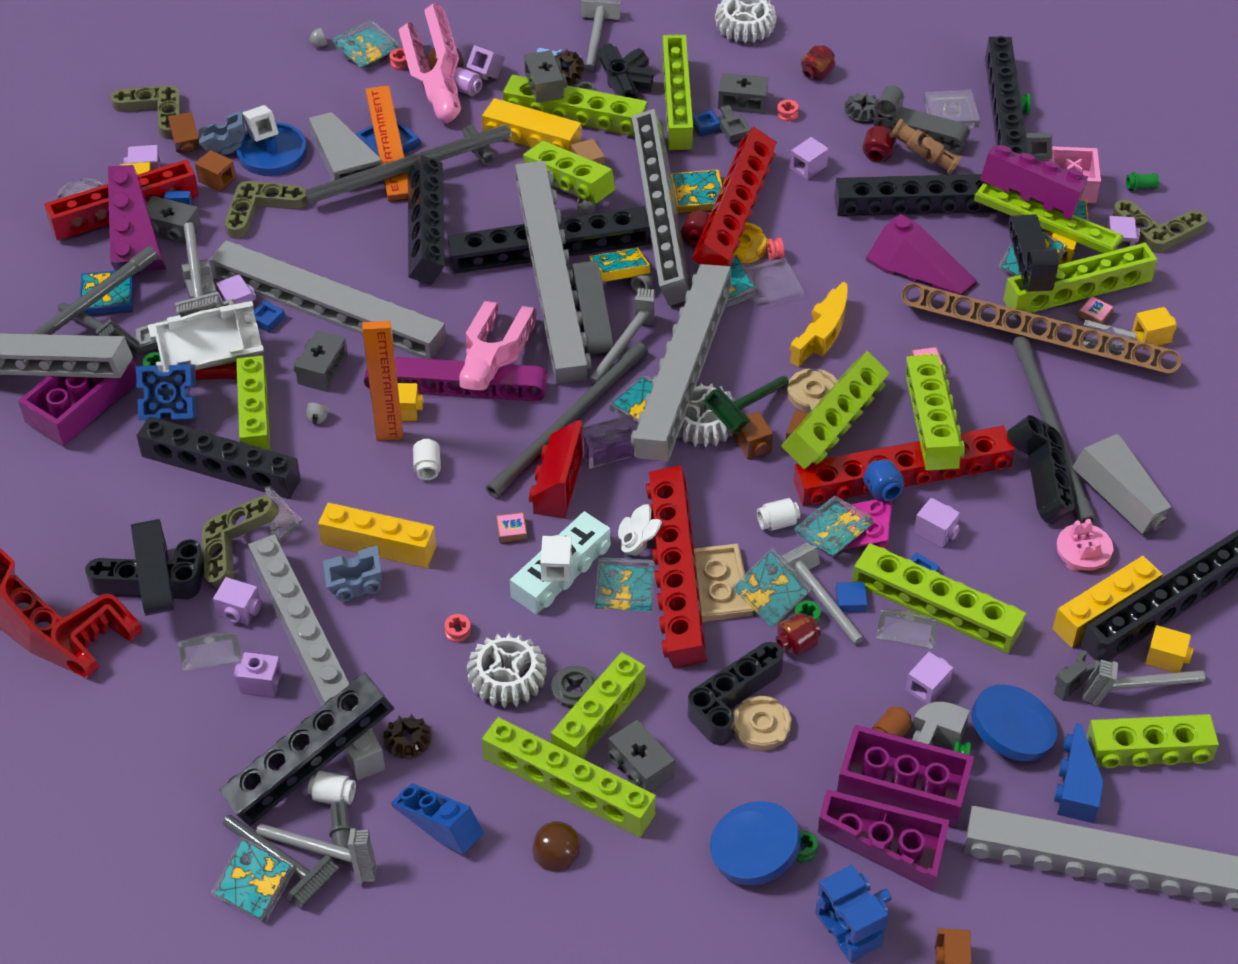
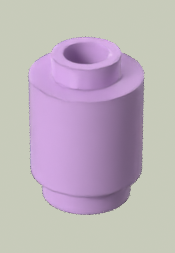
M461 67L456 68L454 80L458 92L469 96H474L480 92L482 88L480 74Z

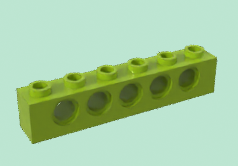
M663 35L662 59L668 150H692L693 120L686 35Z
M511 75L503 91V101L577 121L584 127L634 137L632 116L647 111V101L568 85L567 88H564V98L536 103L527 78L517 75Z
M1145 242L1058 265L1055 285L1052 291L1026 292L1021 275L1007 278L1003 301L1009 308L1033 313L1090 298L1091 296L1094 297L1151 282L1158 259Z
M867 350L847 369L781 447L803 469L812 462L815 465L819 464L828 454L825 449L829 451L840 440L837 435L841 437L852 426L849 421L853 423L863 413L860 408H866L875 399L872 394L875 396L885 387L886 384L883 381L890 373Z
M938 354L906 356V381L925 469H959L960 457H964L965 449L964 442L960 441V425H957L956 409H953L952 394H949V380L946 379L945 365H940Z
M869 543L854 566L852 582H865V590L1004 653L1009 654L1023 630L1026 612L1019 610L1013 605L1001 602L988 594L974 590L961 582L947 578L937 571L918 565L910 559H905L891 553L883 547Z
M499 717L496 718L482 737L483 759L640 838L656 815L655 794Z

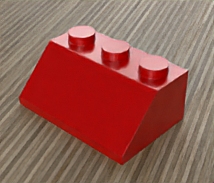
M577 420L552 433L548 445H543L541 460L543 462L542 465H537L535 472V481L537 483L536 486H531L529 492V502H533V514L566 519L583 459L582 421Z

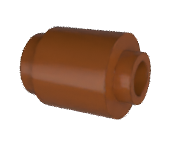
M890 707L872 729L904 738L913 727L912 717L902 707Z

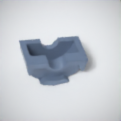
M242 110L227 116V122L223 126L212 123L199 129V144L206 151L209 149L214 152H220V155L232 153L240 148L245 134Z
M377 546L359 550L358 555L354 558L338 556L323 561L326 588L332 594H335L339 601L345 602L353 597L374 594L380 591L382 572Z

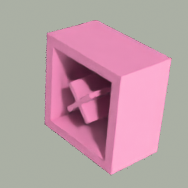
M1053 146L1052 159H1046V161L1055 162L1059 167L1067 170L1077 169L1083 175L1088 176L1081 200H1086L1087 203H1096L1101 184L1098 149Z

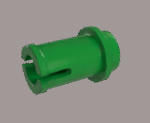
M1132 172L1126 176V187L1132 191L1147 188L1157 189L1159 186L1158 173L1137 174V172Z

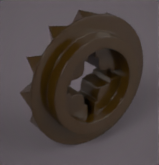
M567 49L561 53L557 52L554 57L559 59L561 69L563 68V61L570 65V75L564 70L561 71V74L566 76L567 85L572 86L580 81L585 71L583 59L576 52L568 51Z
M412 714L408 718L398 716V719L394 722H389L386 731H383V741L386 749L392 755L399 758L419 756L429 747L432 738L430 726H427L423 718L416 719ZM406 729L409 734H412V743H409V740L403 736V730Z

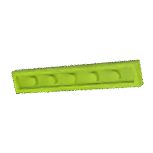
M984 182L975 194L974 201L1011 216L1036 214L1041 228L1102 253L1116 250L1123 239L1122 234L1073 215L1070 220L1063 217L1064 212L1057 208H1054L1053 211L1042 208L1043 203L1038 200L1026 201L1020 198L1018 192L1015 191L1006 192Z

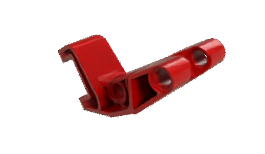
M0 548V630L30 653L84 678H88L99 669L97 661L87 650L90 647L89 641L95 643L99 639L98 633L104 635L108 632L109 626L126 640L132 641L143 631L138 620L117 597L111 594H102L66 617H61L15 574L14 560ZM19 603H27L30 606H28L27 608H19L16 605ZM48 622L50 626L42 628L37 626V624Z

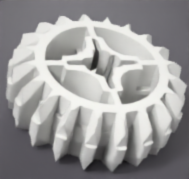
M722 0V3L718 4L716 9L715 21L717 31L721 32V36H727V40L734 39L736 43L743 41L746 44L749 41L755 43L756 40L763 41L764 37H769L770 33L774 31L777 16L774 6L770 4V0Z
M701 382L694 390L677 437L683 438L684 444L691 441L694 447L700 443L706 448L708 443L717 446L719 440L726 442L728 436H733L731 430L703 402L712 390L716 389L712 383L709 386H703ZM730 391L724 392L733 402L736 401V398H732Z
M510 632L505 638H501L497 633L495 640L486 637L485 645L477 644L476 652H471L467 673H469L468 682L472 685L474 694H480L482 702L490 699L492 706L497 702H501L504 708L507 703L513 702L517 707L519 700L528 703L530 695L537 696L539 688H543L545 683L544 678L547 675V667H545L546 659L541 654V649L539 646H534L531 639L524 641L521 634L517 638H512ZM530 668L529 671L521 678L520 676L524 674V671Z

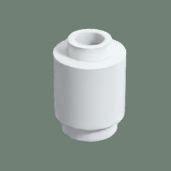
M422 439L413 445V469L419 479H435L441 470L440 445L431 439Z
M790 498L766 503L761 508H757V519L762 530L768 529L773 531L796 525L797 519L800 518L798 504L792 502Z
M318 771L316 776L310 778L308 793L312 794V800L332 804L335 801H345L350 805L356 790V781L350 780L349 776L325 771Z

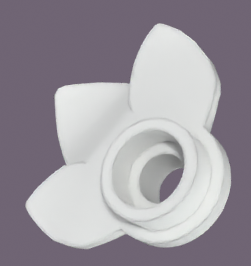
M649 504L638 507L632 513V516L625 517L619 526L618 537L622 540L621 550L627 555L637 556L641 554L647 546V541L656 535L662 524V521L659 519L651 520V506Z

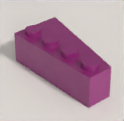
M993 145L988 153L980 180L1006 192L1018 191L1020 198L1026 201H1041L1043 203L1042 208L1049 211L1057 208L1064 212L1063 217L1071 220L1080 203L1088 176L1083 175L1077 169L1067 170L1061 168L1052 161L1043 162L1037 160L1028 153L1018 154L1012 152L1009 147Z

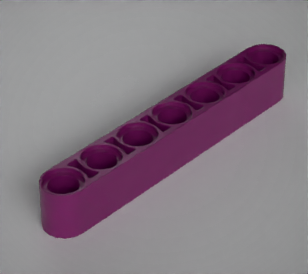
M395 357L398 383H417L419 394L531 402L540 401L545 397L548 373L542 367L507 364L498 369L485 390H470L461 388L459 383L460 372L464 367L465 361ZM366 368L364 385L370 389L368 370Z

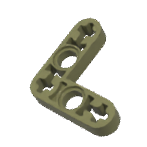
M163 85L119 89L111 94L110 98L113 109L118 112L158 109L160 136L165 139H173L170 127L168 128V116L181 114V98L179 89L176 86ZM144 97H151L150 99H147V100H140L141 98H144ZM169 110H174V112L172 113H164Z
M244 181L240 183L236 188L225 219L227 235L234 239L247 235L257 206L301 209L305 207L308 203L305 196L306 189L299 185L257 181ZM270 193L278 194L275 197H267ZM242 207L248 208V210L243 212L237 211V209Z
M1127 199L1118 200L1114 205L1112 214L1113 216L1135 217V224L1145 225L1147 228H1139V242H1146L1151 251L1155 253L1164 252L1202 233L1208 220L1207 215L1202 211L1190 210L1159 225L1134 202ZM1171 229H1178L1182 233H1174Z
M268 495L259 496L216 515L204 524L202 528L204 576L216 589H219L225 577L234 578L232 539L268 524L277 517L279 506ZM245 515V519L236 525L237 520ZM223 547L222 552L213 558L214 553Z

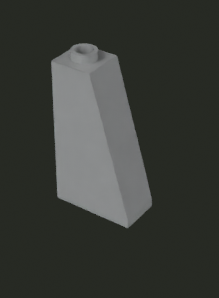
M332 112L309 118L311 137L332 181L381 165L380 157Z
M1118 434L1083 448L1072 467L1142 534L1152 529L1158 530L1164 525L1167 520L1165 516L1171 508L1170 504Z

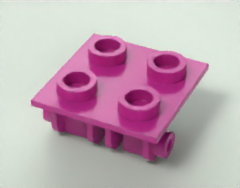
M871 500L841 506L848 510L849 513H853L860 517L861 520L865 519L871 524L866 529H861L862 531L853 540L839 550L867 546L869 543L888 549L892 501Z

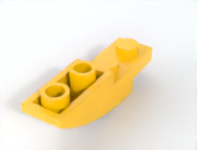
M842 282L836 289L833 288L823 302L815 305L811 313L813 321L808 325L806 331L800 337H796L790 345V363L800 367L813 353L823 357L831 348L844 322L847 283Z

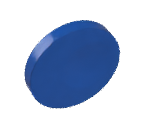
M275 122L279 134L256 142L249 136L247 130L245 131L240 148L236 150L238 161L244 169L257 175L276 176L290 172L297 168L306 157L307 146L303 133L292 125Z
M993 685L984 689L973 704L971 715L977 733L989 747L1005 757L1017 761H1035L1044 757L1056 741L1057 725L1052 713L1041 700L1024 689L1012 685Z
M767 801L746 803L728 812L716 825L710 840L711 856L720 873L728 880L741 885H759L778 878L795 862L801 847V834L791 813L784 807Z

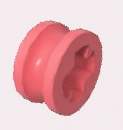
M396 48L390 52V65L393 69L405 70L409 68L403 48Z
M793 100L779 102L777 110L778 117L781 120L791 122L798 118L797 102Z
M780 237L776 238L775 241L767 239L766 245L769 260L775 261V258L783 260L785 253L782 239Z
M454 614L448 617L445 621L446 637L453 642H462L468 639L471 634L470 620L462 614ZM460 625L462 631L456 632L454 626Z

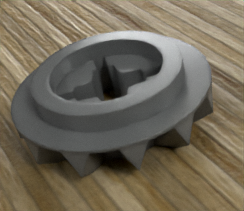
M867 92L865 95L856 93L855 96H849L848 101L845 102L844 109L846 114L854 120L872 121L875 119L878 100L876 95L868 96Z
M582 666L565 667L559 670L552 679V694L556 697L557 703L563 702L568 708L570 705H575L595 683L597 677L591 670ZM572 684L575 687L580 685V691L578 692L575 689L570 691V685Z

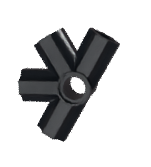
M612 43L605 44L598 50V57L607 75L608 86L614 90L615 95L638 99L636 88L651 90L654 70L645 68L649 65V58L646 56L645 51L637 48L622 58L617 46H613Z

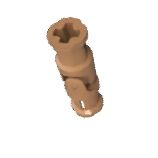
M901 118L889 135L890 138L895 137L906 144V148L925 158L931 164L936 163L946 169L949 175L952 174L962 158L960 155L955 156L944 149V145L933 140L919 129L914 130L903 123Z

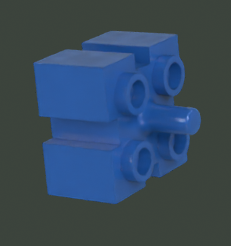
M195 364L169 365V372H163V365L136 366L137 388H144V398L137 399L138 420H147L149 416L157 419H166L165 413H171V419H192L198 417L197 396H190V386L196 385Z
M853 865L819 881L818 895L820 899L817 900L815 914L827 931L832 932L835 936L836 944L850 963L883 945L884 932L889 915L885 903L892 899L887 889L870 895L868 891L871 888L864 874H859Z

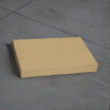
M739 544L694 548L703 622L753 616L752 605L745 596L743 597L734 588L746 577Z

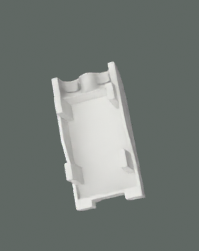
M252 301L199 311L184 317H180V315L168 317L165 322L148 325L151 340L156 339L161 361L156 362V365H163V372H169V365L195 364V370L237 362L236 358L254 357L264 351L263 345H261Z

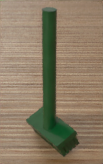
M781 376L734 402L720 387L712 390L703 402L722 420L721 422L732 433L737 435L751 421L741 410L788 385L789 380L786 376Z

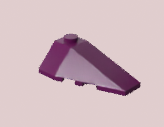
M899 214L884 226L866 257L867 262L887 274L894 275L896 272L908 276L909 281L916 283L918 279L930 283L932 288L959 295H964L977 283V280L920 225L902 214Z

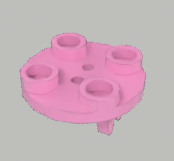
M1087 519L1085 524L1075 521L1073 525L1067 526L1060 532L1056 542L1057 553L1071 571L1096 570L1107 567L1113 553L1112 540L1102 529L1093 526L1091 519Z

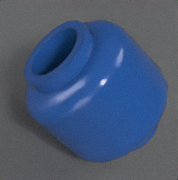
M890 460L873 461L868 465L863 476V482L876 500L881 501L896 499L902 493L905 483L903 475Z

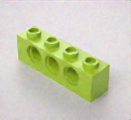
M544 140L523 154L524 163L545 161L547 171H552V186L594 204H597L616 190L611 168Z
M263 356L236 358L240 442L271 451L268 386Z
M621 652L551 732V743L584 759L643 690L646 684V666Z
M1211 714L1091 720L1086 735L1097 766L1105 768L1128 765L1143 767L1148 764L1175 765L1188 762L1203 764L1213 761L1219 746Z

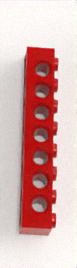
M754 126L739 144L691 259L698 264L730 266L734 260L732 254L741 243L738 238L742 236L747 228L744 223L748 221L753 213L751 208L759 198L756 194L765 183L763 179L770 170L768 165L776 155L774 149L777 142Z
M1004 425L961 433L960 441L964 442L965 454L964 457H960L959 469L926 470L920 441L825 458L817 465L812 462L805 469L799 464H795L793 482L802 506L818 505L823 502L839 499L845 500L860 495H871L863 482V476L868 465L873 461H892L904 477L905 483L903 487L1009 468L1012 466L1015 448L1010 443Z
M681 465L649 471L650 483H646L648 499H652V504H650L651 520L659 519L662 521L658 532L652 538L653 543H656L657 548L652 549L655 565L659 566V570L654 571L657 587H661V593L657 594L659 610H663L664 615L659 617L661 632L666 634V640L661 641L663 655L665 658H670L673 668L708 662L687 481Z

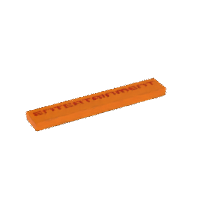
M389 85L366 88V97L381 165L404 158ZM408 172L384 179L388 201L408 199Z
M391 321L362 322L377 441L404 440Z

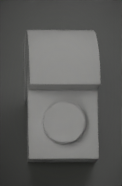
M207 259L199 261L204 295L216 292ZM189 263L183 264L181 267L189 299L194 296Z
M933 702L923 706L914 716L911 732L914 734L912 740L930 745L937 742L954 749L955 740L960 742L965 732L970 710L948 702Z

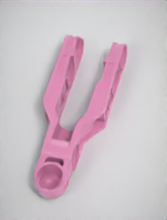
M434 2L425 9L427 23L438 58L432 70L430 69L428 59L424 55L422 48L424 44L420 40L413 24L407 22L399 29V34L410 75L422 81L426 95L433 105L436 117L447 124L453 121L461 110L458 90L454 80L459 57L447 15L444 9Z
M484 301L466 332L467 356L459 376L461 388L485 390L500 367L517 361L534 330L537 318L535 307L522 306L503 341L487 343V335L494 329L496 315L500 308L498 302Z

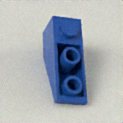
M1076 723L1073 734H1066L1063 751L1068 752V758H1062L1058 776L1064 777L1063 784L1057 783L1054 802L1059 803L1057 815L1094 823L1100 805L1103 779L1081 724Z
M414 783L404 788L400 795L391 802L393 808L443 846L464 854L484 834L470 806Z

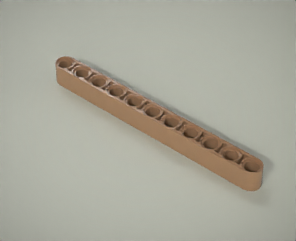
M917 283L907 284L901 292L903 302L914 308L1158 372L1171 374L1176 372L1181 365L1180 355L1176 351ZM913 288H918L921 293L920 299L916 302H910L908 299V293ZM937 295H943L946 300L945 305L940 309H936L932 304L934 297ZM963 301H968L971 306V310L967 315H960L957 311L959 303ZM986 308H994L996 311V317L991 322L983 320L982 313ZM1018 314L1022 320L1021 325L1018 328L1012 329L1008 326L1007 320L1011 315ZM1037 321H1044L1047 325V330L1043 335H1036L1033 332V325ZM1064 327L1070 328L1073 332V336L1068 342H1062L1058 338L1059 330ZM1089 334L1096 335L1099 340L1098 345L1093 349L1086 348L1083 343L1084 338ZM1113 341H1121L1124 344L1125 348L1121 355L1116 356L1110 353L1109 346ZM1141 347L1147 348L1151 353L1149 360L1146 362H1139L1135 358L1136 350ZM1172 354L1176 357L1177 364L1174 368L1165 369L1161 365V359L1164 355Z

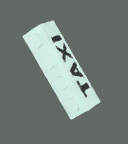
M585 511L559 534L560 536L571 537L570 582L541 581V551L510 579L511 598L536 615L544 607H549L562 590L568 589L581 572H586L592 562L599 555H604L610 548V528Z

